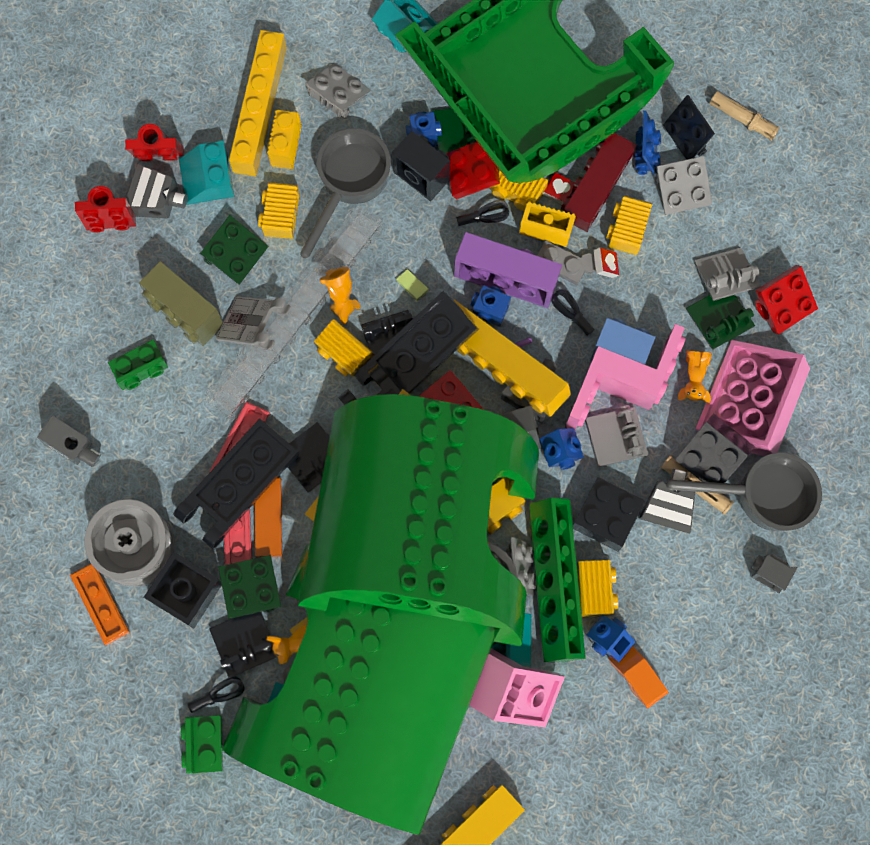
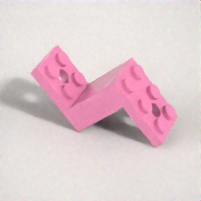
M677 324L674 325L666 339L655 369L598 346L565 429H576L577 426H583L591 407L586 405V403L592 404L597 390L650 410L653 404L658 405L668 385L665 382L668 381L669 376L672 374L677 362L678 353L684 345L686 338L682 334L685 328Z
M491 648L469 706L494 721L546 727L565 677L557 672L524 667Z

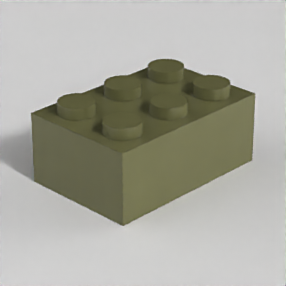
M161 261L139 282L143 290L141 294L147 300L146 303L155 312L161 311L166 316V321L174 328L179 326L184 331L183 335L193 344L199 342L204 346L220 330L223 322L217 308Z

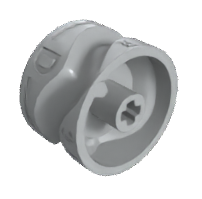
M118 500L102 507L90 520L84 538L86 555L94 568L114 582L129 587H140L154 582L173 551L175 552V539L168 523L153 508L137 500Z

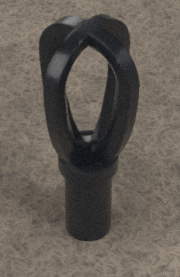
M503 200L490 202L482 206L478 211L456 217L458 226L474 222L495 223L504 221L509 216V207ZM505 209L503 212L483 215L494 210Z
M560 289L553 294L552 304L562 315L572 319L587 336L595 330L583 317L577 302L569 291ZM557 296H563L565 300L569 303V305L572 307L575 314L571 313L566 307H564V305L557 299Z
M229 677L217 684L205 695L187 703L188 708L193 713L208 705H213L215 702L234 699L244 692V684L238 677ZM234 682L238 683L239 687L236 691L221 697H214L224 687Z

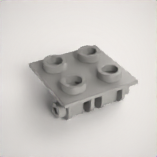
M335 63L305 83V86L308 87L309 96L315 98L323 106L326 104L328 110L332 108L331 111L337 114L339 118H347L350 114L348 108L371 91V89Z
M704 156L656 166L657 173L654 174L655 182L660 185L665 215L712 205Z
M741 247L694 261L713 301L761 287L756 278L759 275V269L757 266L749 264Z
M624 405L618 411L586 418L598 467L648 456L635 407L630 408L629 405Z
M511 537V543L508 544L509 549H506L507 555L511 558L515 566L517 578L524 585L527 595L535 596L534 589L537 588L536 575L532 572L534 550L530 547V543Z

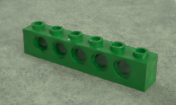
M551 497L530 503L544 662H568L586 659L570 499Z

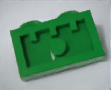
M154 339L108 362L122 391L125 389L132 390L141 384L140 381L148 377L156 378L163 374L164 369L168 368Z
M222 716L185 717V723L181 724V739L185 740L186 751H182L181 754L182 768H186L187 774L223 771Z

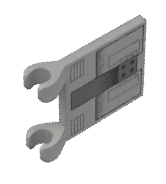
M236 296L215 339L221 342L252 345L265 350H271L275 341L268 339L269 336L262 332L272 311L286 316L291 306L285 305L283 298L269 300Z

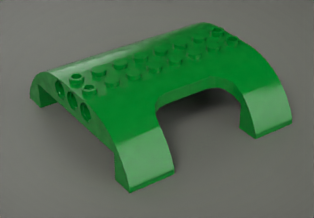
M472 0L425 33L414 21L396 33L395 37L505 178L514 183H526L546 177L583 155L625 125L655 96L671 73L674 61L645 27H642L623 40V56L615 63L607 66L596 65L590 61L560 26L557 20V13L563 0Z
M398 394L374 395L351 401L334 412L298 606L326 611L330 597L495 627L494 642L521 646L527 592L521 581L504 568L492 555L487 541V527L492 483L497 478H510L508 495L532 500L535 498L539 450L532 436L515 422L487 410L418 396Z
M306 545L285 594L296 600L300 599L309 545ZM332 597L329 599L326 611L305 607L308 620L306 631L283 688L277 697L266 704H261L243 696L222 750L242 764L334 806L383 825L420 835L494 642L495 627Z

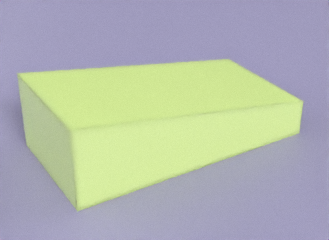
M408 269L396 279L416 301H419L429 292V289Z

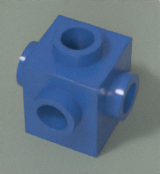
M422 111L410 115V125H406V134L408 135L413 131L418 136L423 135L432 147H437V136L442 134L440 121H435L434 112L427 113Z
M483 285L480 293L475 292L470 306L473 307V314L484 322L500 327L510 306L511 296L503 294V291L497 287H486Z
M575 428L557 429L540 438L544 457L549 467H560L561 470L569 469L575 466V461L584 458Z
M602 615L586 634L593 642L591 647L603 657L608 654L618 662L621 661L636 642L626 631L627 626L616 617L611 620L605 615Z

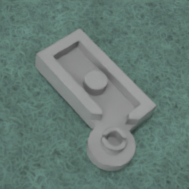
M545 240L537 254L539 257L562 264L559 277L578 286L584 273L596 272L594 254L587 253L580 258Z

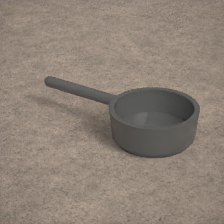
M358 128L344 129L331 135L320 147L317 155V170L324 187L331 197L300 252L302 258L306 259L312 253L339 201L348 204L365 203L377 197L385 188L391 167V157L386 144L376 134Z
M772 453L764 456L749 469L741 484L669 480L666 483L669 490L740 495L744 512L749 519L757 526L769 531H790L804 527L817 515L822 502V487L816 472L805 460L790 453Z

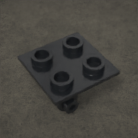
M689 95L685 96L663 124L686 160L695 158L697 154L698 156L704 155L707 152L706 144L715 135Z
M409 310L361 324L367 346L374 354L381 350L413 319Z
M318 422L289 443L299 452V455L289 464L288 469L308 493L322 481L330 439Z
M261 612L235 617L209 628L221 658L220 663L226 671L228 678L277 658L272 649L273 642L267 640V636H270Z

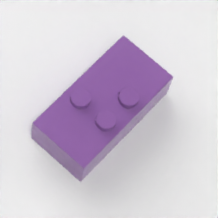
M465 232L455 258L454 277L480 286H494L501 289L504 294L549 308L558 283L562 264L536 256L527 249L518 250Z

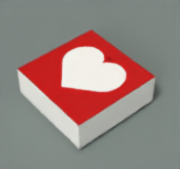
M555 172L543 195L562 205L566 197L572 195L575 182Z
M604 248L595 249L596 274L611 278L619 276L617 253Z

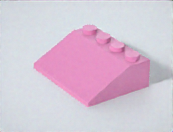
M731 340L710 392L711 402H706L696 430L699 431L714 413L755 446L751 453L761 456L778 453L810 370L803 354Z

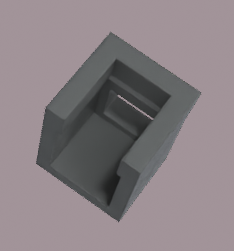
M767 554L764 557L758 555L751 569L755 570L752 578L780 593L781 590H786L798 567H788L787 562L773 554Z

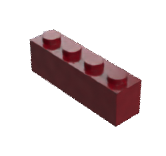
M613 133L597 145L596 151L598 153L596 157L589 158L584 168L587 172L583 178L578 177L573 186L574 194L572 197L567 196L561 206L565 213L569 212L570 215L574 214L576 216L574 226L588 233L631 160L637 144Z

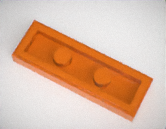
M277 478L255 502L256 558L271 555V557H283L281 478Z
M92 564L70 574L104 645H108L130 633L101 573Z

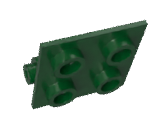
M451 108L432 111L434 112L435 121H440L442 135L437 136L438 150L440 149L447 154L477 142Z
M229 215L199 254L204 257L203 260L211 266L213 264L240 285L269 246Z
M708 295L686 308L712 350L755 327L751 320L754 316L752 309L743 308L736 295L714 301L711 295Z
M271 555L218 566L228 619L262 611L268 613L274 611L275 608L281 607Z

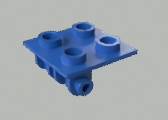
M644 110L643 126L639 127L636 132L635 170L639 175H645L647 171H652L654 175L657 173L656 166L661 165V157L659 152H657L658 145H661L660 130H656L654 119H650L648 113Z

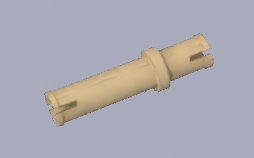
M719 91L714 94L711 99L712 101L709 103L711 106L718 108L746 125L748 130H754L770 141L774 139L780 129L779 126L764 119L759 112L756 114Z
M671 455L661 466V469H664L670 475L672 469L688 473L686 481H700ZM695 492L703 500L722 512L723 515L727 513L734 501L722 493L708 494L707 492Z

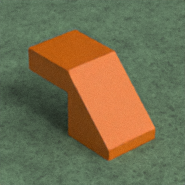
M633 646L620 662L611 656L608 658L611 665L627 681L632 693L647 709L669 693L646 659Z

